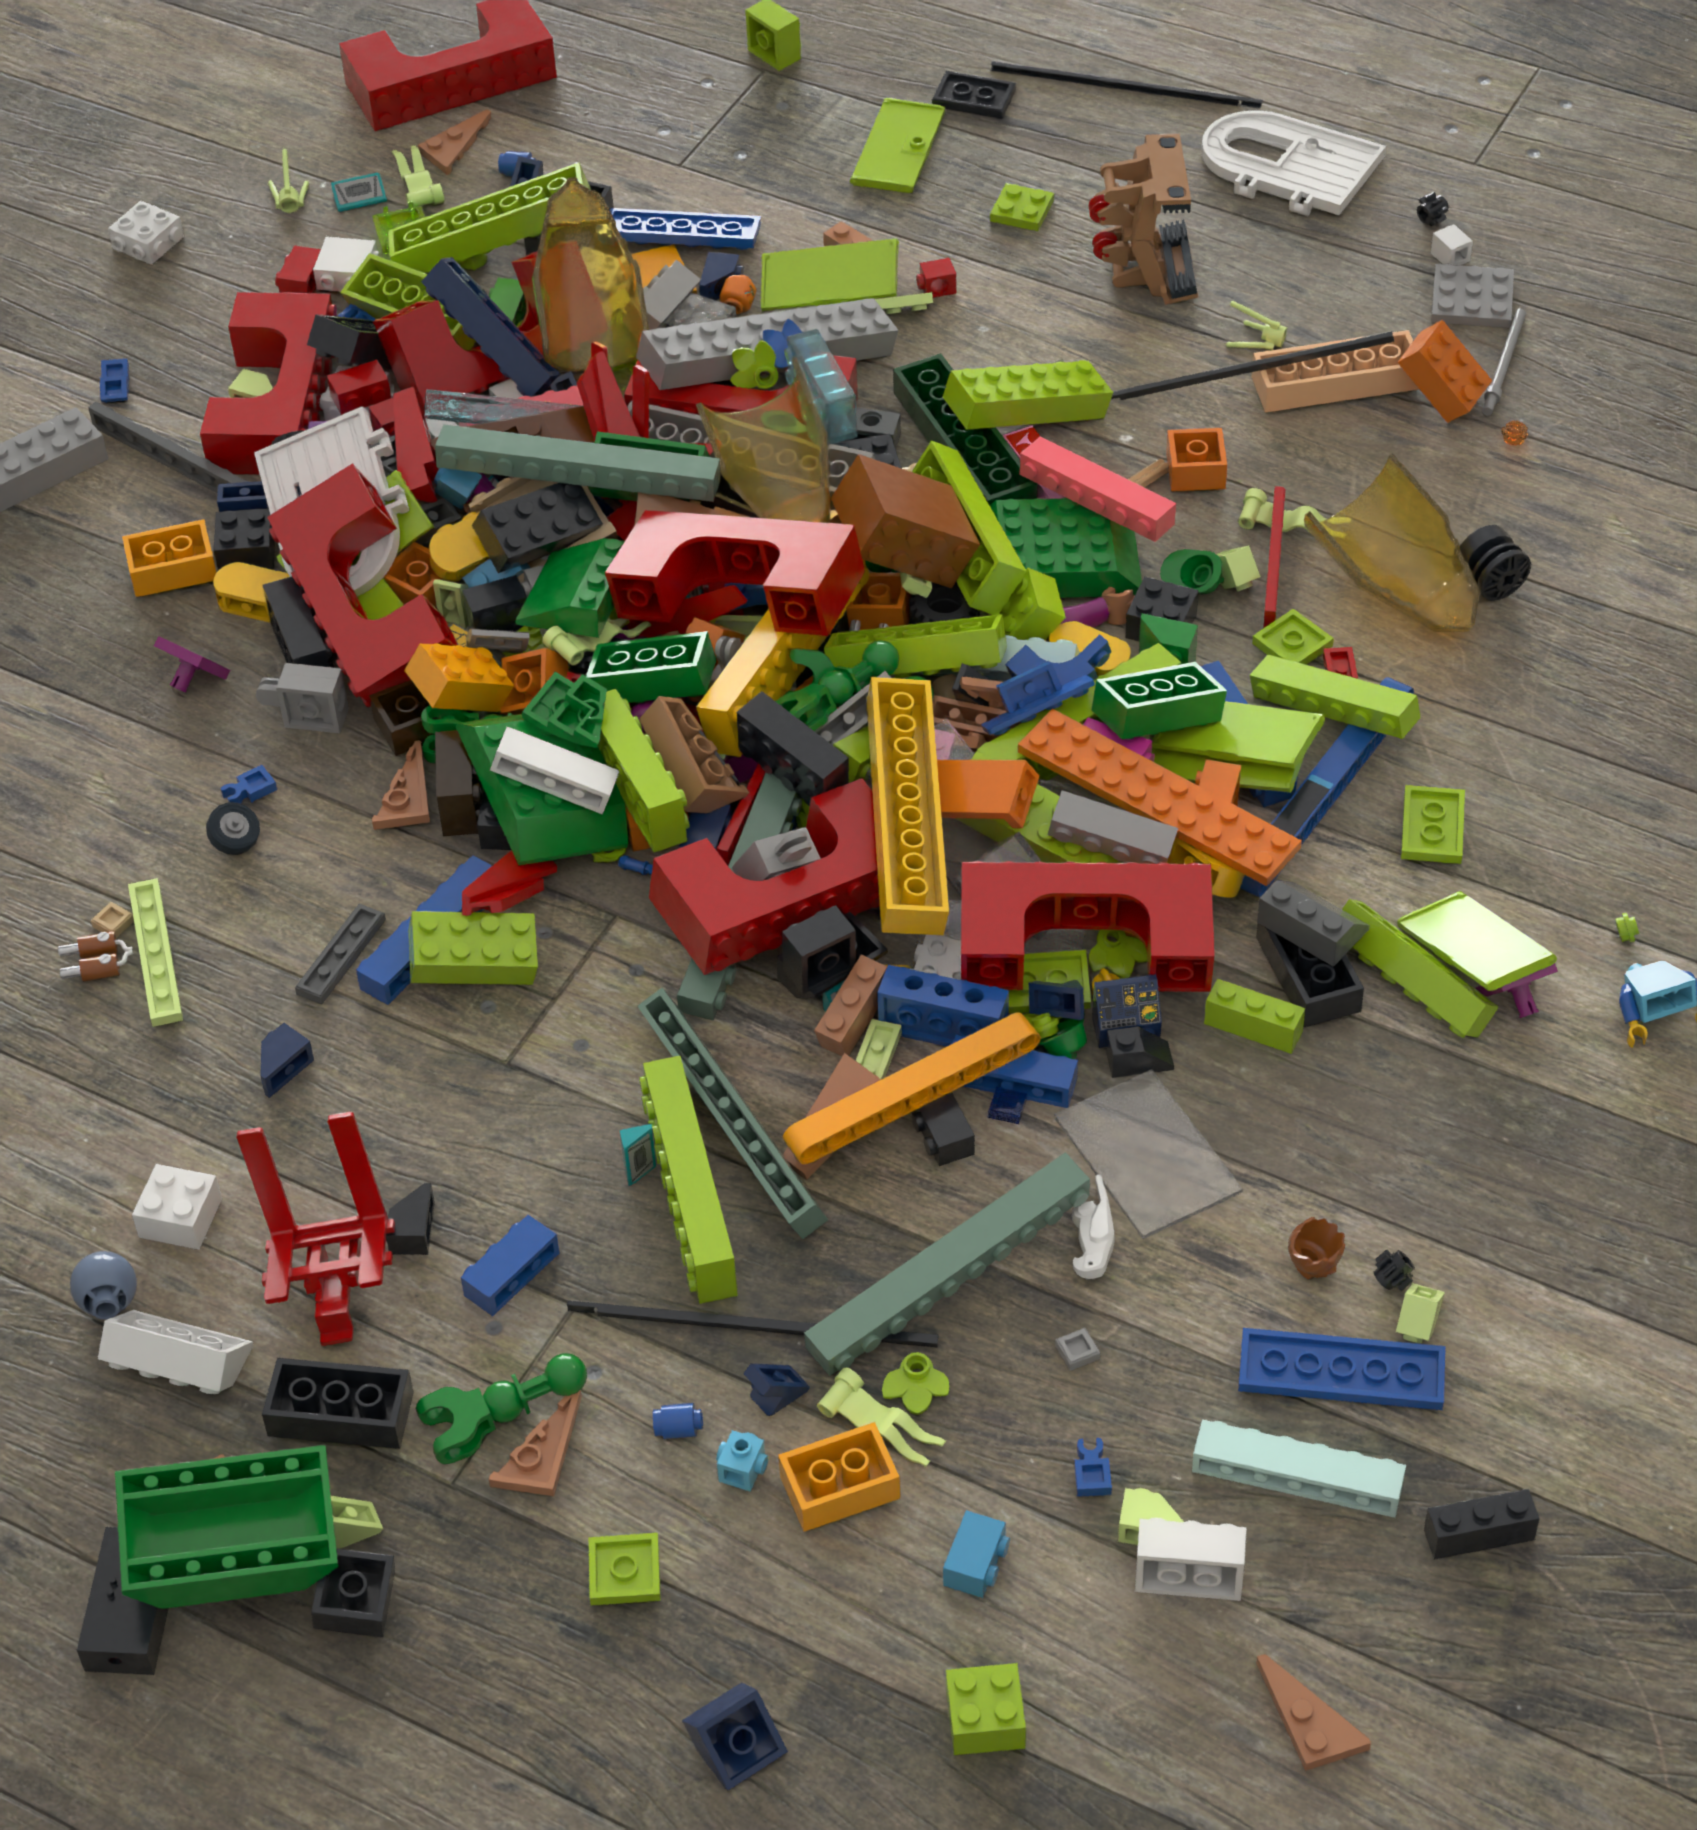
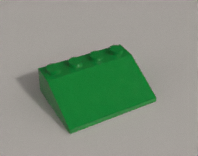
M602 538L551 552L516 618V625L547 630L553 626H559L566 633L599 638L614 608L605 572L625 541Z

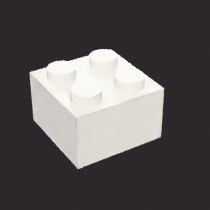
M156 1164L132 1214L139 1238L199 1250L222 1200L217 1177L215 1175Z

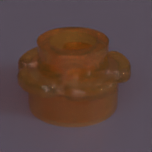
M1517 420L1506 423V426L1502 427L1501 430L1504 441L1510 445H1520L1528 436L1527 426Z

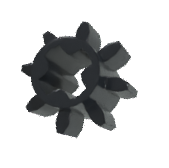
M1433 192L1419 199L1421 205L1417 207V215L1423 223H1429L1430 226H1433L1447 219L1445 213L1448 212L1449 205L1443 196H1436V193Z
M1386 1249L1375 1259L1377 1269L1373 1272L1374 1276L1387 1290L1398 1287L1403 1291L1413 1282V1274L1411 1272L1415 1269L1414 1264L1402 1251L1398 1250L1391 1254Z

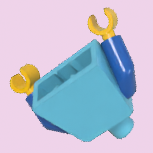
M1659 961L1646 966L1638 963L1633 964L1624 975L1625 984L1620 988L1619 1005L1625 1024L1630 1026L1627 1043L1632 1048L1635 1044V1035L1642 1038L1643 1045H1645L1648 1035L1646 1027L1640 1025L1638 1021L1641 1020L1643 1023L1697 1006V980L1693 973L1678 969L1665 961Z

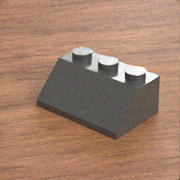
M1277 880L1259 898L1257 923L1333 967L1362 938L1370 925L1294 882Z

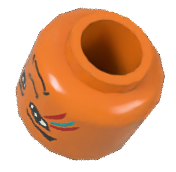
M733 275L725 280L719 300L727 312L738 315L747 312L751 308L757 289L749 277Z

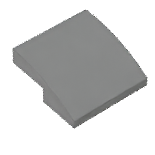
M469 629L466 636V647L498 649L506 653H523V651H526L529 642V632Z

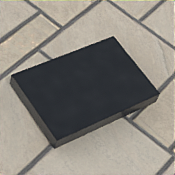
M946 71L932 98V104L941 105L948 110L1003 119L1016 91V83Z

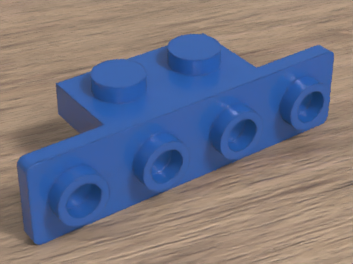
M1050 661L1044 662L996 685L1007 712L981 724V726L989 735H1001L1010 729L1009 726L1019 721L1020 723L1028 722L1036 717V713L1044 709L1058 708L1063 704V700L1071 696L1077 698L1089 692L1088 688L1095 685L1094 680L1087 675H1083L1061 686Z

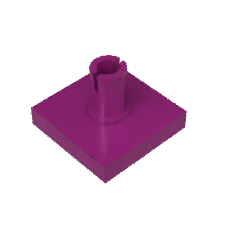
M158 636L154 647L179 658L178 661L181 663L169 685L185 693L195 671H199L200 668L224 680L227 679L230 673V669Z
M1554 963L1493 991L1486 990L1482 985L1475 987V989L1485 997L1504 991L1511 992L1519 1017L1523 1018L1539 1012L1529 988L1531 981L1556 973L1558 970Z

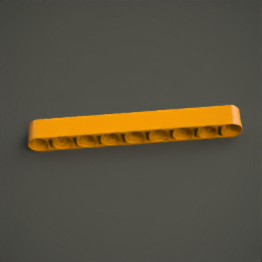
M1022 1013L1011 1014L792 1124L784 1132L783 1140L801 1164L812 1163L1031 1052L1039 1044L1040 1034Z

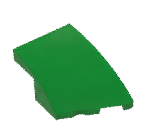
M554 672L522 711L521 718L567 741L597 748L600 742L607 689L583 674L573 683L559 673Z

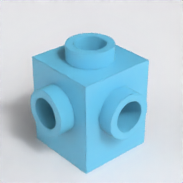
M732 1430L727 1442L723 1441L717 1452L718 1480L721 1483L751 1492L758 1474L763 1475L767 1468L769 1456L765 1454L764 1440L759 1439L752 1433H740Z

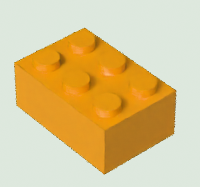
M204 519L122 536L136 597L214 580L217 572Z
M420 643L404 670L432 708L499 712L514 687L506 671L497 664L492 657V653L483 647L472 648L460 645L447 646L437 643Z
M875 1422L778 1455L780 1478L803 1532L900 1499V1476Z

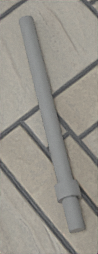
M1524 309L1516 310L1492 383L1486 389L1484 395L1485 403L1482 409V413L1486 416L1492 415L1495 404L1500 401L1502 395L1501 387L1526 316Z

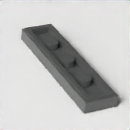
M358 904L295 986L296 994L323 1004L385 922V913Z

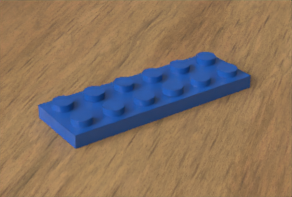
M610 208L602 228V240H610L613 243L631 241L637 244L660 243L664 246L685 244L688 247L703 245L716 249L735 247L739 250L754 248L761 227V216Z
M1243 1328L1238 1391L1443 1410L1446 1346Z

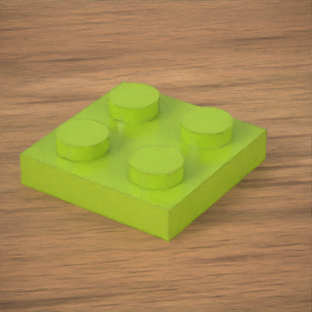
M1006 183L990 213V222L1039 231L1054 202V193Z
M1295 609L1290 610L1253 635L1252 644L1267 655L1305 665L1323 654L1324 648L1333 647L1334 643L1332 636Z
M658 1533L588 1537L589 1597L591 1606L661 1601Z

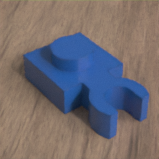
M263 765L237 776V784L230 783L221 787L223 798L228 797V802L240 804L247 797L253 802L277 790L275 780Z
M1096 1438V1448L1093 1450H1087L1084 1447L1083 1439H1078L1077 1455L1080 1459L1074 1460L1077 1497L1112 1495L1109 1458H1101L1103 1455L1102 1439Z

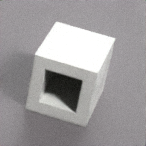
M1453 224L1433 233L1431 254L1442 264L1462 265L1470 261L1473 241Z

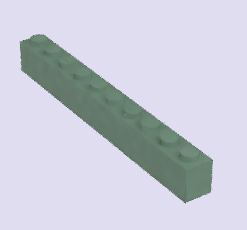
M444 424L435 444L438 468L714 502L720 482V458Z
M766 773L728 866L733 872L732 866L754 841L792 831L793 816L798 817L802 806L801 796L794 790L789 791L786 789L781 780L773 774ZM691 959L677 994L678 1007L682 1013L714 1021L717 1011L724 1008L727 997L725 992L727 985H732L735 980L736 963L727 966L724 970L704 975L694 960Z
M660 988L640 1003L638 1008L672 1057H681L686 1077L790 1226L804 1239L827 1222L829 1219L667 992Z
M1066 1152L804 1332L805 1348L829 1376L836 1371H841L844 1367L848 1368L856 1357L877 1348L883 1338L891 1333H899L912 1318L917 1315L922 1316L933 1307L934 1303L941 1298L952 1296L959 1289L960 1285L968 1279L979 1277L988 1265L996 1260L1001 1261L1005 1259L1012 1249L1021 1242L1027 1243L1031 1241L1047 1224L1053 1225L1058 1222L1067 1210L1072 1207L1081 1206L1090 1194V1178Z

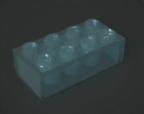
M813 329L787 336V348L784 349L785 359L788 364V369L785 370L786 379L789 385L794 386L798 402L804 404L806 417L812 419L816 435L821 436L824 442L829 444L856 438V395L819 330Z

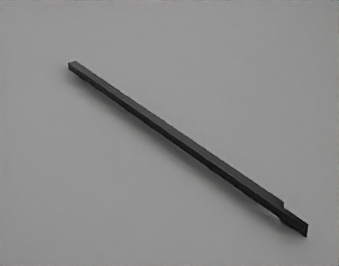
M996 61L991 62V71L1211 103L1238 106L1240 100L1242 101L1240 106L1261 108L1263 101L1262 99Z
M1393 331L1113 391L1111 399L1120 398V400L1386 344L1394 342Z
M570 1300L567 1302L568 1311L595 1313L594 1308H597V1315L603 1317L804 1335V1332L817 1324ZM900 1331L897 1334H889L881 1342L938 1348L939 1335Z

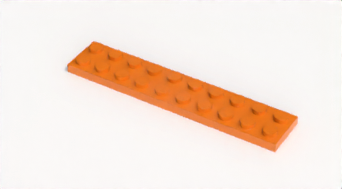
M1053 708L1018 743V753L1130 813L1178 828L1176 838L1265 886L1270 884L1301 849L1302 840Z

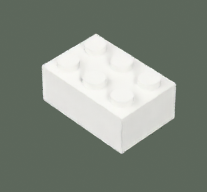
M1162 1518L1140 1519L1135 1592L1241 1601L1246 1527H1237L1233 1524H1201L1197 1521L1174 1522L1166 1521Z

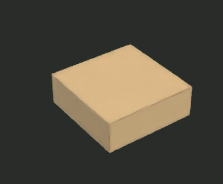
M110 902L91 919L93 928L100 932L114 931L116 938L134 922L132 913L113 902Z

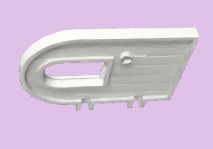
M1242 111L1226 115L1213 122L1205 131L1202 139V157L1205 164L1219 177L1234 183V194L1253 199L1256 191L1259 190L1290 200L1289 211L1304 216H1309L1312 207L1340 215L1383 160L1386 146L1268 111ZM1236 139H1251L1286 150V152L1275 162L1237 151L1227 144ZM1246 180L1251 181L1248 184V187L1244 186L1246 184ZM1301 197L1307 198L1303 204L1299 203Z
M359 407L254 452L270 515L299 497L297 486H300L303 495L352 463L375 486L384 505L385 501L388 502L395 499V502L385 505L397 529L364 549L357 564L350 567L349 579L357 596L373 588L389 571L396 558L400 542V528L396 514L409 511L404 490L399 485L389 488L380 458L381 456H391L394 453L389 435L383 428L373 432L368 412L363 407ZM378 442L380 444L372 448L369 447V444L373 445ZM279 543V544H278V545H279V549L282 550L283 548H282L281 544ZM282 557L285 569L288 575L291 577V572H293L294 569L292 565H288Z

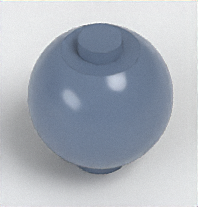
M99 1251L84 1257L75 1266L70 1278V1291L77 1306L87 1314L102 1320L113 1318L126 1309L132 1302L137 1289V1278L131 1264L121 1255L109 1251Z

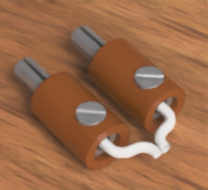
M114 931L77 937L78 943L58 947L60 957L80 954L81 957L79 959V966L61 968L60 977L61 979L81 976L83 982L120 976L119 966L125 964L127 957L133 954L132 947H127L124 941L117 940ZM117 944H120L122 949L127 951L119 962L116 954L118 953Z

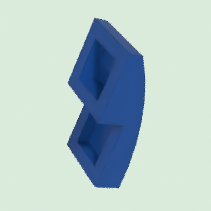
M128 359L102 360L100 377L101 402L128 400Z

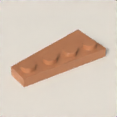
M844 1053L806 1117L881 1079ZM787 1147L783 1156L792 1169L807 1180L834 1152L809 1164H801L789 1147Z

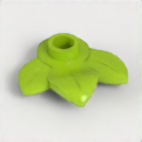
M760 340L754 351L749 348H738L732 351L733 363L738 371L731 377L730 381L736 387L751 389L757 386L761 389H768L776 384L778 380V371L774 366L776 355L767 342ZM767 371L770 374L768 377L762 378L760 373Z
M1100 930L1096 938L1097 944L1090 950L1088 957L1093 972H1098L1108 967L1113 974L1117 975L1120 979L1131 976L1135 962H1147V951L1142 941L1135 937L1126 936L1122 930ZM1112 936L1116 938L1117 941L1111 942L1107 939V937Z
M1049 1013L1041 1015L1023 1014L1040 1034L1041 1039L1059 1031L1057 1024L1062 1017L1050 1016Z
M919 1352L907 1355L899 1369L887 1374L882 1386L883 1398L893 1399L902 1397V1402L906 1409L915 1415H919L929 1408L932 1396H947L949 1394V1380L943 1372L934 1369L931 1360ZM914 1369H920V1370H921V1372H912V1371H913Z

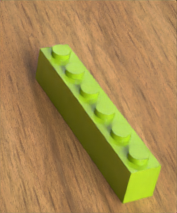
M1267 655L1249 675L1255 698L1309 713L1324 714L1329 719L1403 739L1421 718L1418 697L1415 694L1276 656Z
M1348 899L1342 910L1370 925L1369 930L1353 946L1360 953L1358 958L1372 967L1376 965L1382 970L1380 975L1393 984L1398 982L1405 988L1403 993L1416 1002L1421 1000L1428 1006L1426 1011L1439 1020L1443 1018L1451 1024L1449 1029L1462 1038H1465V1036L1478 1038L1499 1007L1364 902Z

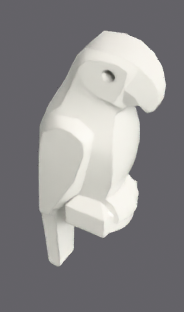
M1101 1175L1095 1176L1100 1203L1096 1205L1094 1201L1084 1202L1081 1206L1074 1207L1072 1211V1221L1079 1228L1078 1238L1084 1253L1080 1258L1075 1257L1073 1259V1269L1077 1275L1086 1279H1095L1103 1276L1115 1243L1109 1201Z

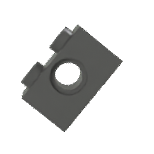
M848 406L841 425V442L890 434L896 450L901 435L900 413Z

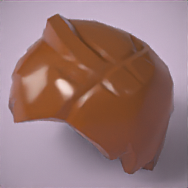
M1310 1217L1299 1224L1289 1237L1288 1251L1293 1264L1300 1274L1309 1280L1314 1277H1327V1275L1335 1273L1337 1264L1345 1250V1235L1343 1232H1338L1337 1224L1328 1223L1326 1218L1317 1220L1315 1217Z

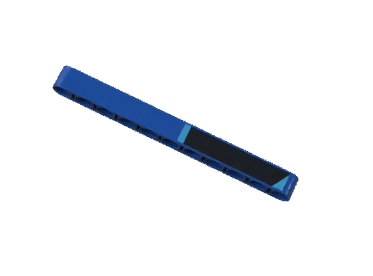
M1385 677L1379 684L1414 694L1413 687L1389 677ZM1348 724L1275 817L1271 825L1302 840V845L1379 746L1386 734ZM1245 875L1240 889L1260 898L1278 875L1268 886Z

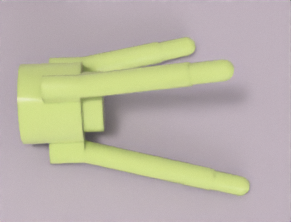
M283 149L284 187L278 194L273 181H268V184L276 201V208L286 213H292L298 210L299 207L304 206V197L309 182H304L300 194H298L294 187L290 186L287 150Z
M1235 301L1230 302V305L1265 323L1264 326L1248 320L1243 322L1246 326L1263 331L1261 339L1265 340V342H1227V347L1273 350L1274 346L1280 348L1283 346L1287 327L1281 326L1280 322L1273 321Z

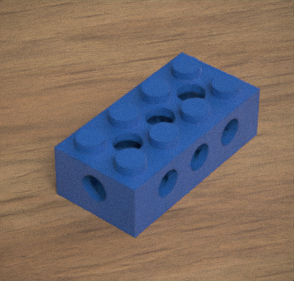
M888 965L877 992L879 1021L902 1025L901 1037L946 1047L953 1044L955 1035L967 1037L1009 1016V990L1000 989L996 986L972 983L967 980L944 977L935 973L911 970L906 967Z

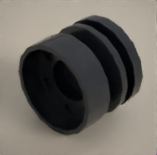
M1486 525L1471 533L1461 543L1455 556V564L1458 570L1489 601L1501 600L1514 593L1526 581L1531 571L1532 563L1528 555L1518 545L1514 544L1512 538L1503 528L1497 525Z

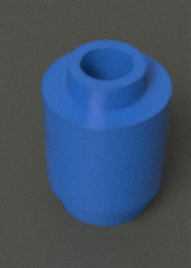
M506 151V153H500L498 159L499 173L513 177L518 156L535 160L536 158L532 157L531 152Z
M694 1403L662 1405L661 1409H654L653 1429L655 1437L663 1436L664 1439L697 1437V1430L703 1429L702 1410L696 1409Z

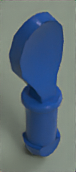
M622 856L618 859L619 867L624 870L628 869L639 872L642 875L647 873L650 876L652 875L653 865H650L648 861L630 858V856Z

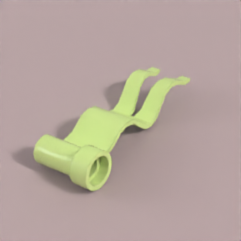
M416 145L411 146L414 173H411L404 155L397 150H393L392 154L396 158L401 178L406 181L409 193H406L408 207L414 208L430 203L434 205L444 203L442 187L440 183L433 185L429 171L425 170L420 151Z
M1257 488L1248 489L1244 496V507L1238 524L1244 529H1251L1254 527L1255 522L1271 528L1273 503L1267 502V495L1262 490ZM1301 506L1292 511L1284 510L1282 532L1302 527L1322 542L1343 541L1344 535L1325 534L1306 517L1312 518L1325 528L1349 525L1350 520H1328L1315 508Z
M608 618L599 638L566 633L559 626H553L546 631L542 641L545 646L558 652L571 665H577L583 659V652H594L597 644L609 643L618 633H624L628 638H634L651 626V624L645 621L631 630H622L620 627L629 619L618 618L611 620Z
M846 1367L842 1368L834 1379V1385L817 1404L819 1411L826 1417L833 1418L838 1412L857 1428L875 1422L880 1435L887 1439L903 1457L925 1467L930 1461L915 1452L905 1442L893 1424L895 1423L902 1427L911 1437L919 1442L941 1447L946 1442L944 1439L930 1435L922 1430L903 1410L896 1407L888 1408L878 1403L866 1391L861 1389L864 1385L861 1377Z

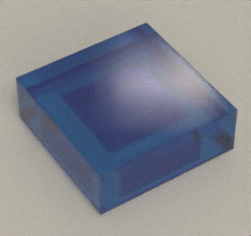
M996 1087L988 1111V1118L1019 1124L1027 1102V1093Z

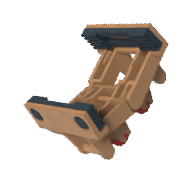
M1180 134L1145 135L1144 144L1135 147L1133 159L1105 163L1100 168L1106 189L1097 193L1088 204L1090 218L1094 222L1100 223V225L1117 226L1101 230L1100 233L1094 236L1092 245L1094 247V255L1097 258L1102 259L1104 262L1112 263L1114 272L1112 282L1115 287L1148 285L1152 296L1163 297L1164 303L1167 305L1198 298V291L1185 220H1182L1180 224L1179 221H1176L1175 225L1171 222V226H1168V223L1165 224V227L1159 225V233L1155 226L1157 214H1160L1161 206H1163L1164 214L1167 213V210H1169V213H1173V210H1175V213H1178L1179 210H1181V213H1184L1186 209L1187 213H1190L1191 196ZM1115 179L1128 180L1127 185L1119 186V182L1115 183ZM1128 261H1137L1139 265L1126 271L1123 269V267L1128 266Z

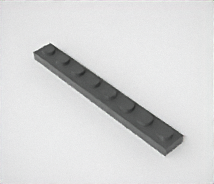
M96 401L88 407L92 424L97 430L216 493L218 492V484L249 482L232 474L229 470L213 464L210 460L192 453L188 448H183L173 443L169 438H164L154 433L148 427L137 424L129 417L120 415L110 407H105Z

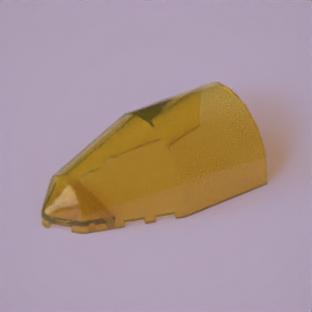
M576 177L568 178L566 183L548 199L532 277L545 362L555 368L568 371H585L589 364L587 362L591 358V343L598 341L607 347L608 363L610 368L637 358L642 331L649 330L640 267L628 250V244L618 231L617 223L602 195L595 190L591 191L579 183Z
M796 356L791 358L797 373L793 383L781 395L766 404L735 413L714 412L706 408L702 403L696 405L715 457L720 458L722 476L759 518L830 523V440L800 360Z
M1393 453L1388 456L1385 466L1372 484L1340 512L1321 522L1310 511L1305 514V527L1359 589L1434 632H1469L1474 627L1480 591L1468 563L1465 562L1462 556L1459 541L1457 538L1455 539L1451 530L1450 520L1442 508Z

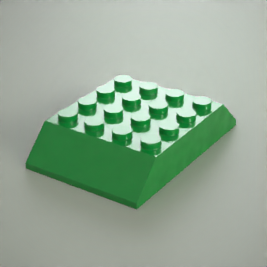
M1068 498L996 500L989 505L1025 569L1031 568L1055 578L1060 598L1102 597V593L1109 587L1115 588L1116 594L1126 590H1133V596L1136 595L1142 583L1134 531Z
M522 714L456 724L459 736L518 865L627 848L628 833L625 802L616 783L603 814H600L490 771L507 727L607 765L598 747H587L550 734L522 719Z
M325 1445L115 1471L122 1595L166 1609L306 1590L338 1567Z

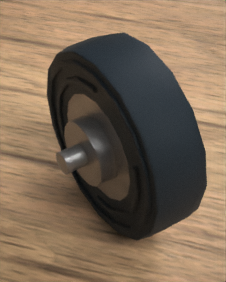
M228 802L219 805L211 812L206 823V833L210 843L218 851L239 855L247 852L255 845L260 834V823L256 814L249 807L240 803Z

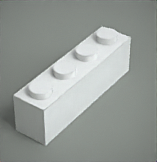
M507 727L490 771L600 814L604 812L619 773L617 769L510 727Z

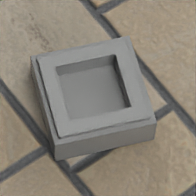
M1086 1328L1055 1339V1346L1070 1371L1100 1359V1351Z

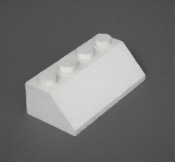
M131 1310L104 1321L98 1359L109 1362V1366L114 1369L126 1370L132 1368L139 1370V1374L144 1377L157 1378L162 1376L169 1378V1382L174 1385L188 1386L191 1384L199 1386L201 1392L219 1394L220 1391L234 1385L252 1349L253 1342Z

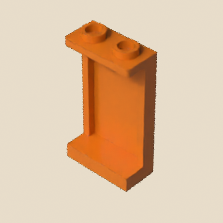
M937 760L942 818L1004 819L1012 828H1023L1040 776L1026 760Z

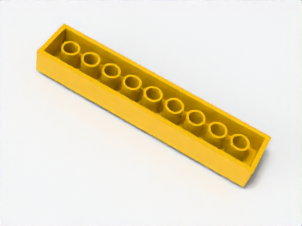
M863 560L865 572L837 622L842 618L849 603L855 600L864 584L868 582L869 570L866 567L865 560ZM768 609L696 706L704 734L709 741L714 743L718 749V754L741 757L742 753L738 748L737 711L761 691L774 701L784 696L805 669L804 665L796 664L790 659V650L793 648L818 650L828 636L775 632Z
M871 677L867 696V716L882 933L944 935L949 915L931 681Z

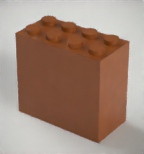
M860 454L857 455L831 497L841 523L855 526L862 559L952 588L980 546L951 485Z

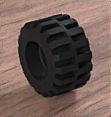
M931 582L932 590L927 598L919 594H911L909 600V624L980 617V610L969 606L957 582H955L952 588Z

